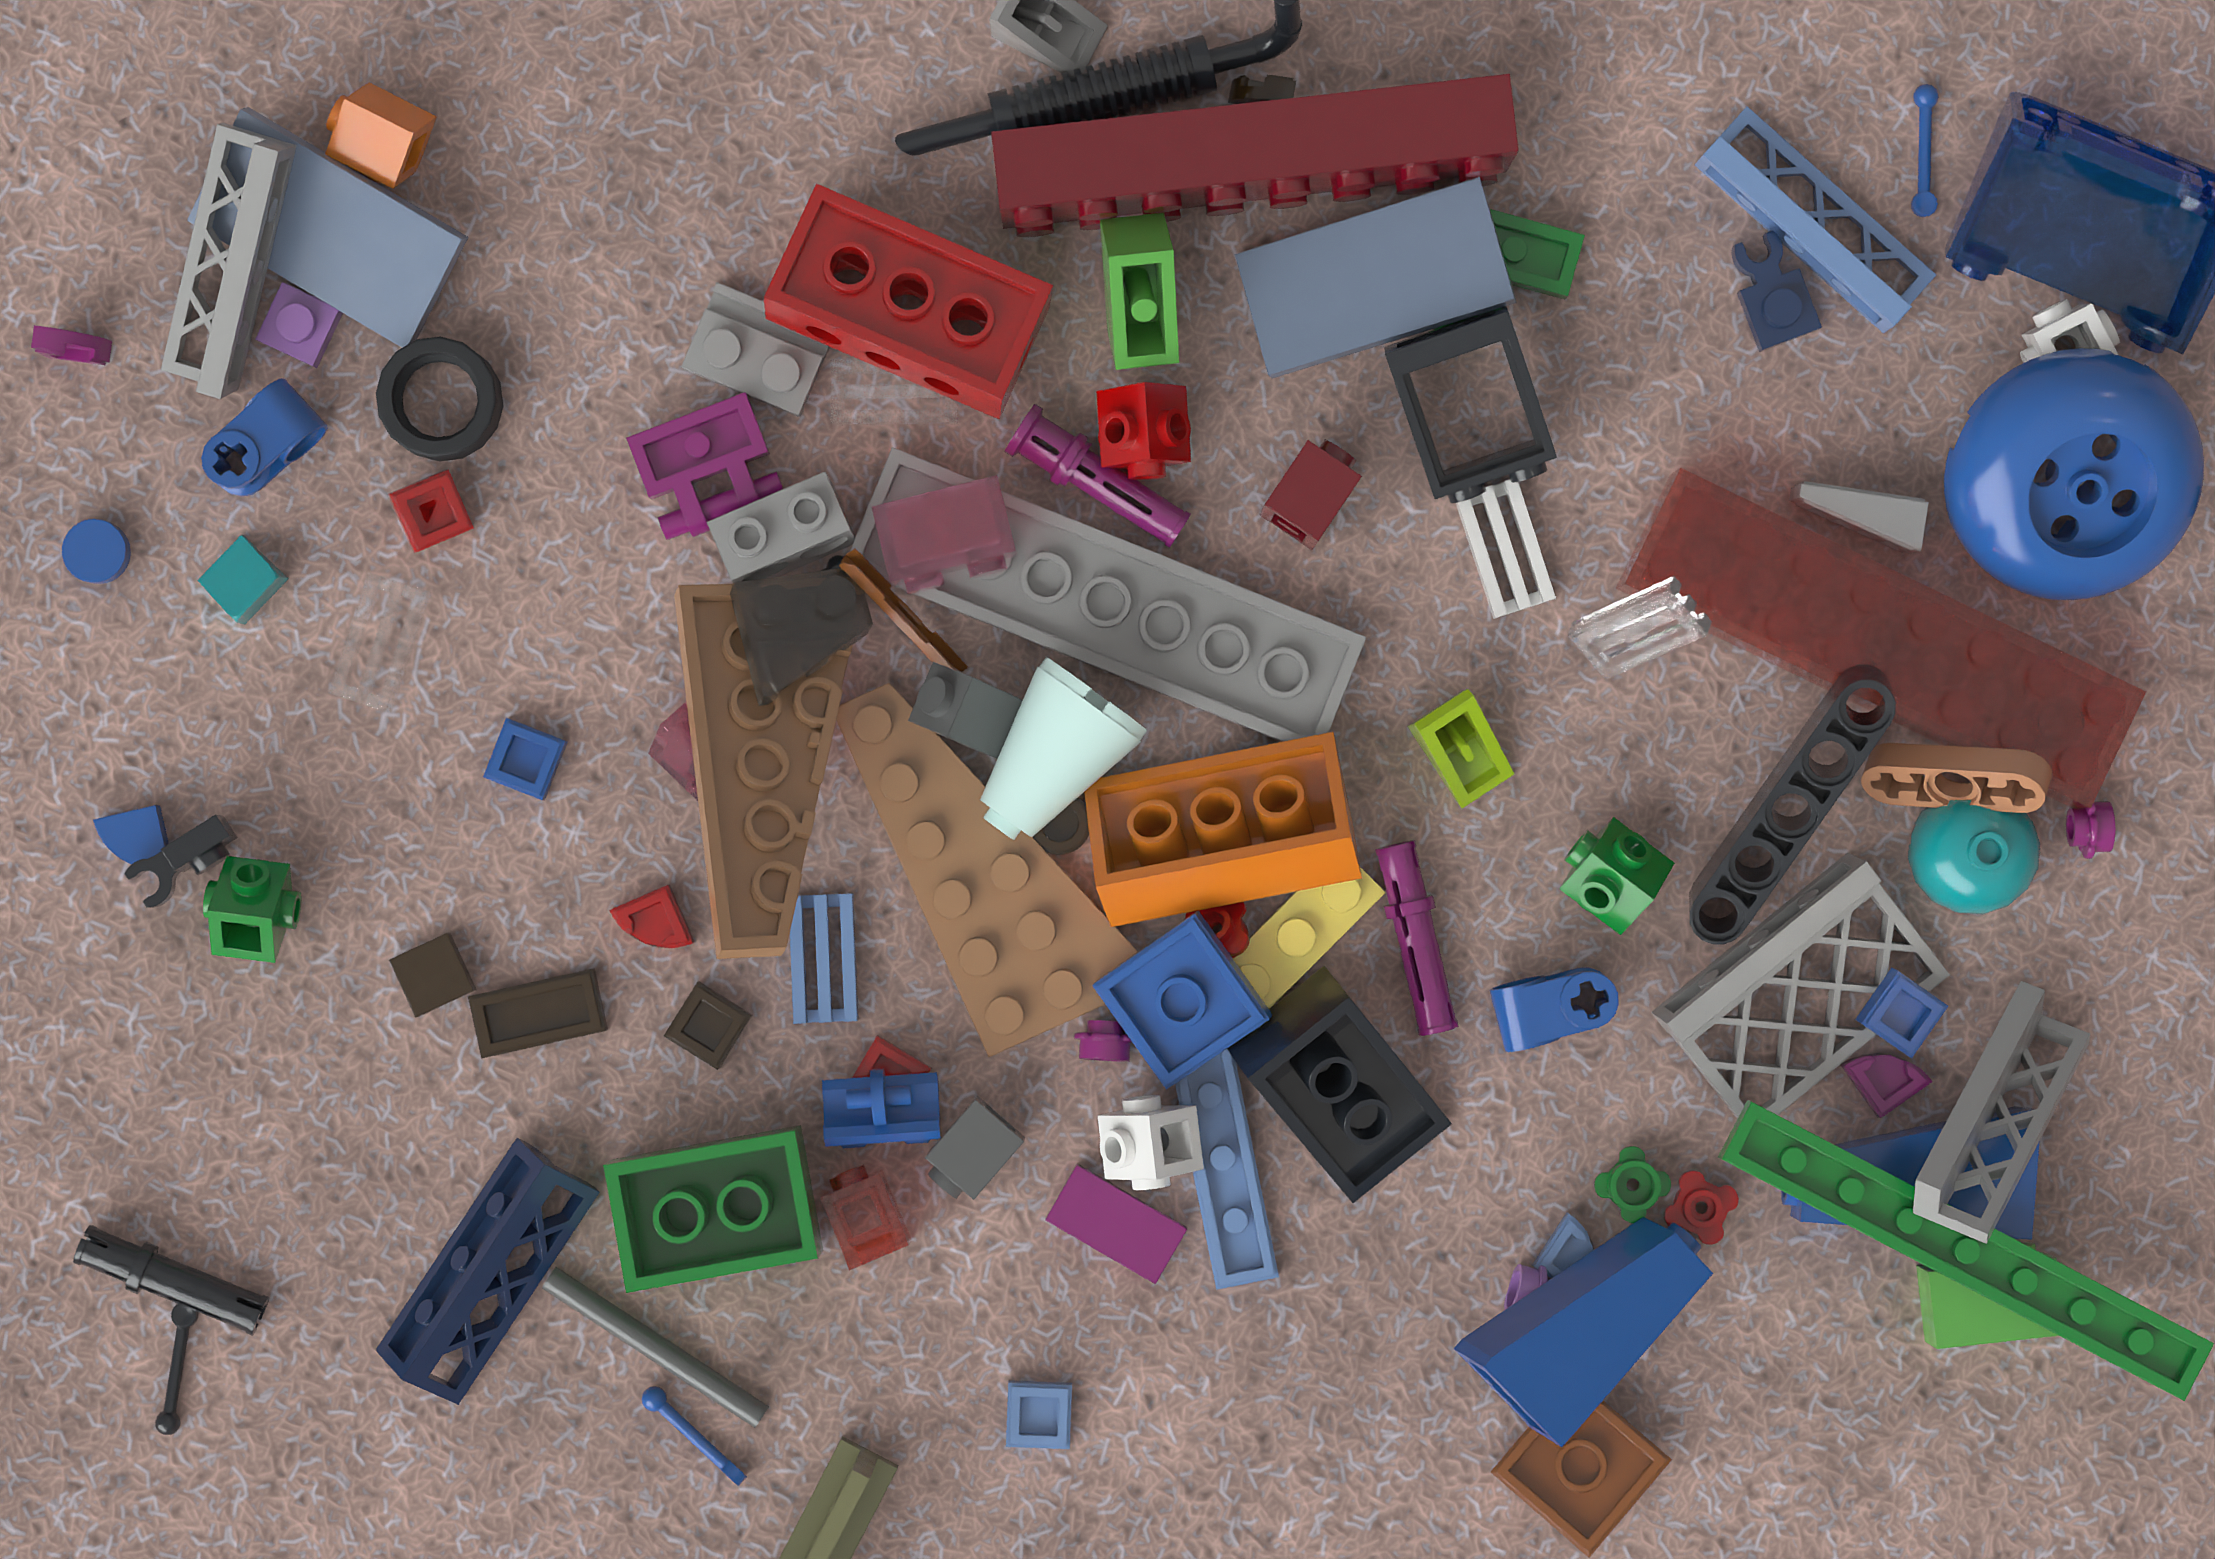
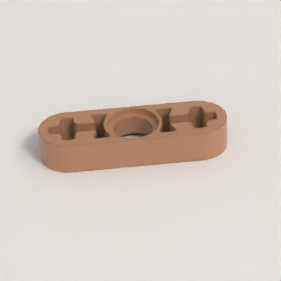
M1883 743L1875 746L1869 754L1861 777V784L1868 795L1879 802L1889 805L1938 808L1948 805L1950 800H1971L1970 805L1981 806L1994 811L2028 813L2038 810L2044 804L2052 779V769L2041 756L2020 749ZM1941 773H1957L1968 778L1971 782H1954L1944 777Z

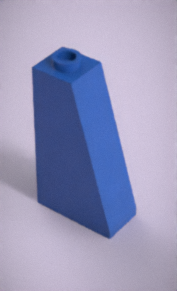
M2019 1106L2008 1108L2011 1116L2034 1110L2029 1107ZM1996 1112L1990 1122L1999 1120ZM1947 1121L1834 1145L1915 1187L1916 1178ZM2027 1128L2018 1130L2021 1138L2024 1136ZM2006 1134L1980 1141L1977 1146L1985 1166L2012 1159L2015 1153ZM2039 1143L1995 1227L1998 1231L2014 1239L2032 1240ZM1970 1162L1964 1172L1973 1170ZM2001 1178L1992 1180L1995 1188H1997ZM1980 1184L1954 1191L1948 1202L1952 1207L1978 1218L1982 1217L1989 1203ZM1781 1191L1782 1204L1791 1205L1790 1216L1800 1222L1846 1225Z
M1642 1217L1461 1339L1454 1347V1350L1531 1429L1563 1447L1712 1276L1713 1272L1696 1255L1701 1246L1685 1229L1673 1222L1665 1228Z

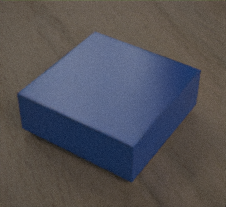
M506 718L483 777L545 801L568 741Z
M1891 967L1855 1020L1905 1055L1913 1058L1948 1008V1005Z

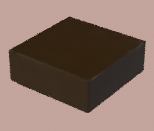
M445 933L389 959L415 1018L477 990L451 933Z
M697 982L667 1029L664 1037L718 1070L753 1015L703 983Z

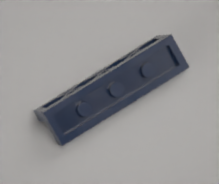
M516 1138L376 1348L377 1353L401 1380L459 1405L600 1192L588 1182L555 1166L531 1144ZM556 1185L573 1193L560 1213L543 1219L541 1207ZM532 1241L534 1253L526 1265L507 1272L506 1259L514 1247ZM497 1294L498 1307L491 1318L471 1325L470 1314L480 1300ZM462 1348L463 1360L449 1381L431 1374L444 1354Z

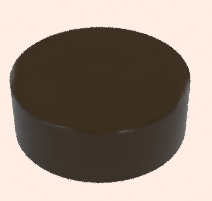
M1079 797L1076 798L1033 836L1034 840L1046 852L1051 854L1063 855L1079 849L1089 836L1086 804Z

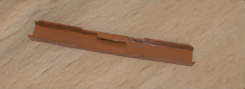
M856 548L845 554L839 566L892 619L932 663L935 662L961 672L969 668L936 631L932 633L922 623L919 617L890 589L892 585Z

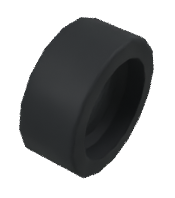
M441 336L417 339L396 351L382 369L376 390L378 415L390 437L409 452L439 462L463 459L482 448L497 430L504 406L501 382L490 363L465 343ZM438 362L457 365L467 372L476 386L478 400L474 416L466 427L453 435L442 437L423 434L415 428L406 416L403 405L405 386L414 372L427 364Z

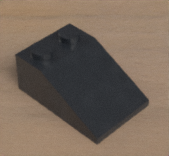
M1325 966L1269 1009L1273 1015L1268 1021L1227 1048L1248 1080L1352 1203L1356 1202L1452 1124Z

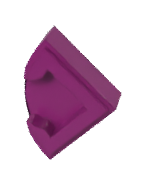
M34 325L31 348L43 356L51 359L105 365L106 362H110L111 340L69 330Z
M1887 1054L1862 1055L1841 1065L1878 1118L1884 1117L1933 1082L1915 1064Z

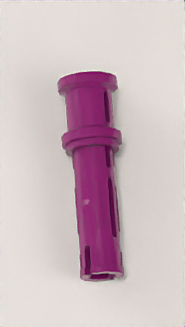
M1034 404L1004 452L1012 457L1019 453L1050 473V482L1057 486L1061 484L1065 487L1070 482L1109 507L1116 514L1123 516L1144 531L1165 543L1164 545L1170 548L1191 513L1181 510L1161 495L1143 485L1139 480L1128 479V474L1122 470L1101 467V457L1089 450L1092 443L1087 441V436L1082 433L1073 436L1042 416L1043 408ZM1034 435L1058 449L1059 454L1034 439ZM1080 464L1094 472L1096 477L1088 475L1079 469L1078 466ZM1104 482L1111 483L1150 508L1152 513L1149 514L1107 487Z

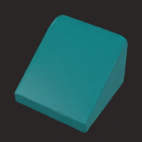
M240 535L197 581L235 622L245 625L289 578L245 536Z

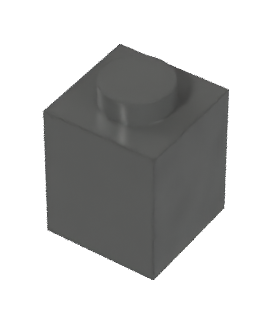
M933 662L925 682L919 690L916 703L908 721L998 759L1023 700L974 677Z
M977 1096L927 1153L925 1159L934 1166L928 1172V1175L955 1199L962 1192H965L974 1200L1023 1144L1025 1136Z

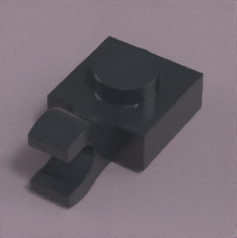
M215 814L160 849L161 852L132 863L124 874L128 880H134L145 872L151 871L155 873L159 879V888L156 893L143 900L146 908L159 907L169 901L174 894L176 878L179 873L193 868L195 873L200 875L224 861L226 856H230L225 846L238 837L225 817Z

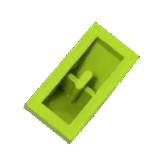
M1469 689L1459 692L1407 726L1461 809L1514 775L1481 708Z

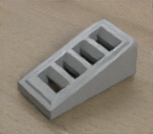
M1807 481L1791 488L1789 501L1802 509L1901 553L1912 554L1919 552L1922 548L1929 503L1925 502V499Z

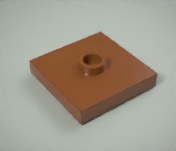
M1602 1401L1563 1447L1528 1427L1492 1469L1491 1473L1590 1558L1672 1459L1605 1401Z

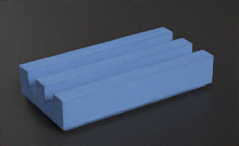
M853 893L800 895L797 898L790 930L793 1024L858 1021ZM828 907H840L844 1008L832 1009ZM803 908H814L818 1009L807 1010Z

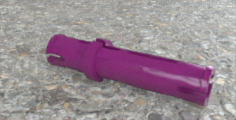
M1411 840L1375 849L1379 859L1389 904L1384 906L1386 919H1393L1404 971L1414 1006L1418 1035L1425 1036L1449 1031L1459 1027L1451 1002L1444 964L1431 915V909L1436 908L1434 897L1426 893L1416 851V841Z

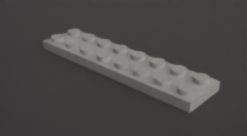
M893 447L851 550L856 548L896 588L1281 742L1329 732L1366 640V637Z

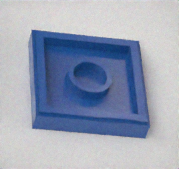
M1199 911L1193 913L1092 985L1166 1090L1264 1024L1273 1015Z

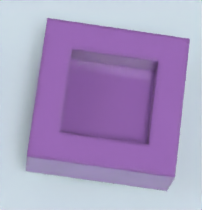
M282 282L255 340L317 368L343 313L326 302Z

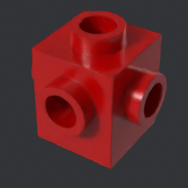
M1141 382L1096 391L1101 467L1128 469V479L1150 480L1166 477V466L1191 462V425L1188 418L1186 386Z

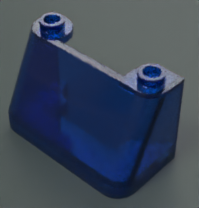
M2011 92L1998 117L1945 247V257L1953 260L1951 266L1955 270L1980 281H1985L1989 274L2002 275L2007 268L2121 315L2122 322L2131 330L2128 335L2129 340L2143 349L2154 353H2163L2165 348L2184 354L2215 295V171L2039 98L2020 92Z

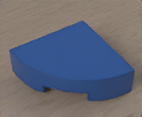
M160 805L93 819L95 828L103 843L114 855L129 864L141 859H148L161 852L160 849L169 844Z

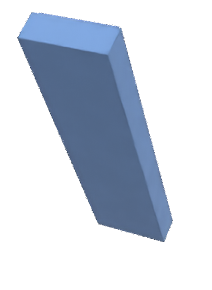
M1225 1049L1175 1084L1179 1105H1196L1204 1169L1194 1171L1193 1176L1216 1290L1279 1277L1237 1065L1229 1051Z

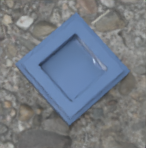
M1009 1380L1006 1447L1070 1449L1072 1383Z

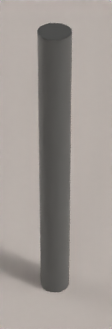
M555 1267L544 1283L542 1289L754 1428L769 1408L768 1405L559 1268Z

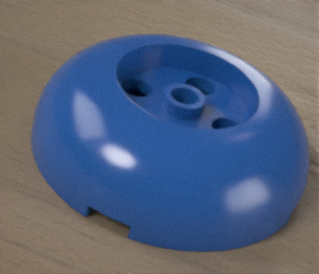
M2077 348L2056 351L2033 358L2013 368L1997 379L1977 398L1967 411L1970 417L1963 427L1955 447L1949 448L1944 473L1945 503L1950 523L1965 550L1982 569L2004 585L2024 594L2051 600H2081L2106 595L2134 583L2152 571L2173 551L2191 524L2201 497L2204 480V455L2199 430L2191 411L2182 397L2168 381L2146 364L2143 365L2132 359L2115 355L2109 350ZM2101 434H2109L2116 444L2115 449L2107 456H2095L2092 453L2094 440ZM2046 459H2050L2045 471L2046 481L2041 483L2034 482V477L2040 466ZM2126 489L2133 490L2131 498L2126 504L2119 508L2112 506V500L2118 492ZM2064 515L2075 518L2074 520H2066L2057 534H2051V526L2057 518Z

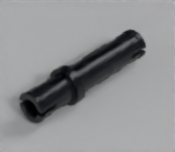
M89 1225L84 1232V1236L87 1239L81 1238L74 1255V1264L84 1265L125 1282V1290L135 1294L140 1293L143 1289L246 1331L251 1336L256 1332L259 1325L257 1320H261L269 1302L268 1296H261L158 1254L159 1247L151 1243L145 1242L141 1247L99 1230L94 1225Z

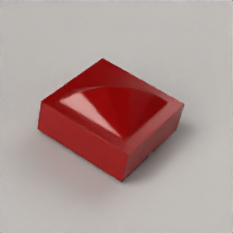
M449 469L388 493L413 553L474 529Z

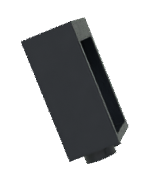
M1507 306L1460 320L1384 347L1385 356L1434 499L1448 495L1450 503L1466 501L1487 491L1485 482L1508 474L1512 483L1524 481L1546 472L1548 469L1545 462L1557 458ZM1501 341L1534 439L1443 470L1410 373Z

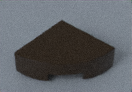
M1242 75L1232 80L1228 103L1242 104L1293 98L1296 81H1293L1294 78L1267 75L1264 82L1250 80L1246 75Z

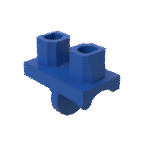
M883 1068L871 1069L870 1077L822 1080L823 1136L825 1147L841 1146L845 1149L865 1147L867 1144L904 1141L906 1144L929 1143L931 1139H941L937 1072L885 1076Z

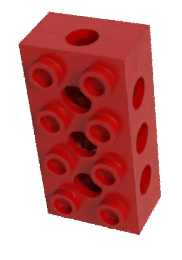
M816 183L764 295L765 319L1000 420L1050 308L1053 285ZM844 270H855L863 274L865 278L855 284H844L835 279V276ZM902 295H913L921 299L924 304L914 310H905L895 305L893 301ZM961 320H971L978 323L983 330L978 334L967 336L955 331L952 325Z

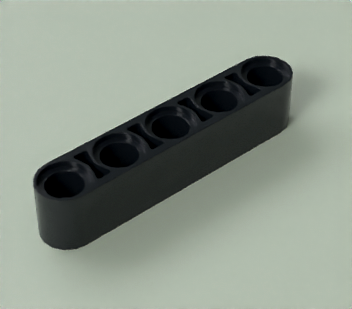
M1869 664L1855 665L1846 669L1836 679L1693 883L1689 892V919L1693 932L1702 941L1713 945H1724L1736 940L1744 932L1891 725L1896 712V702L1889 678L1879 668ZM1860 688H1872L1883 696L1880 704L1869 712L1854 711L1846 702L1848 697ZM1823 741H1834L1845 749L1843 757L1830 765H1822L1815 762L1809 754L1813 747ZM1785 794H1798L1808 801L1806 809L1795 816L1781 815L1773 809V805L1780 796ZM1761 846L1771 853V858L1765 865L1750 868L1742 865L1737 860V855L1746 847ZM1723 897L1730 900L1735 905V909L1726 917L1712 918L1701 910V906L1711 898Z

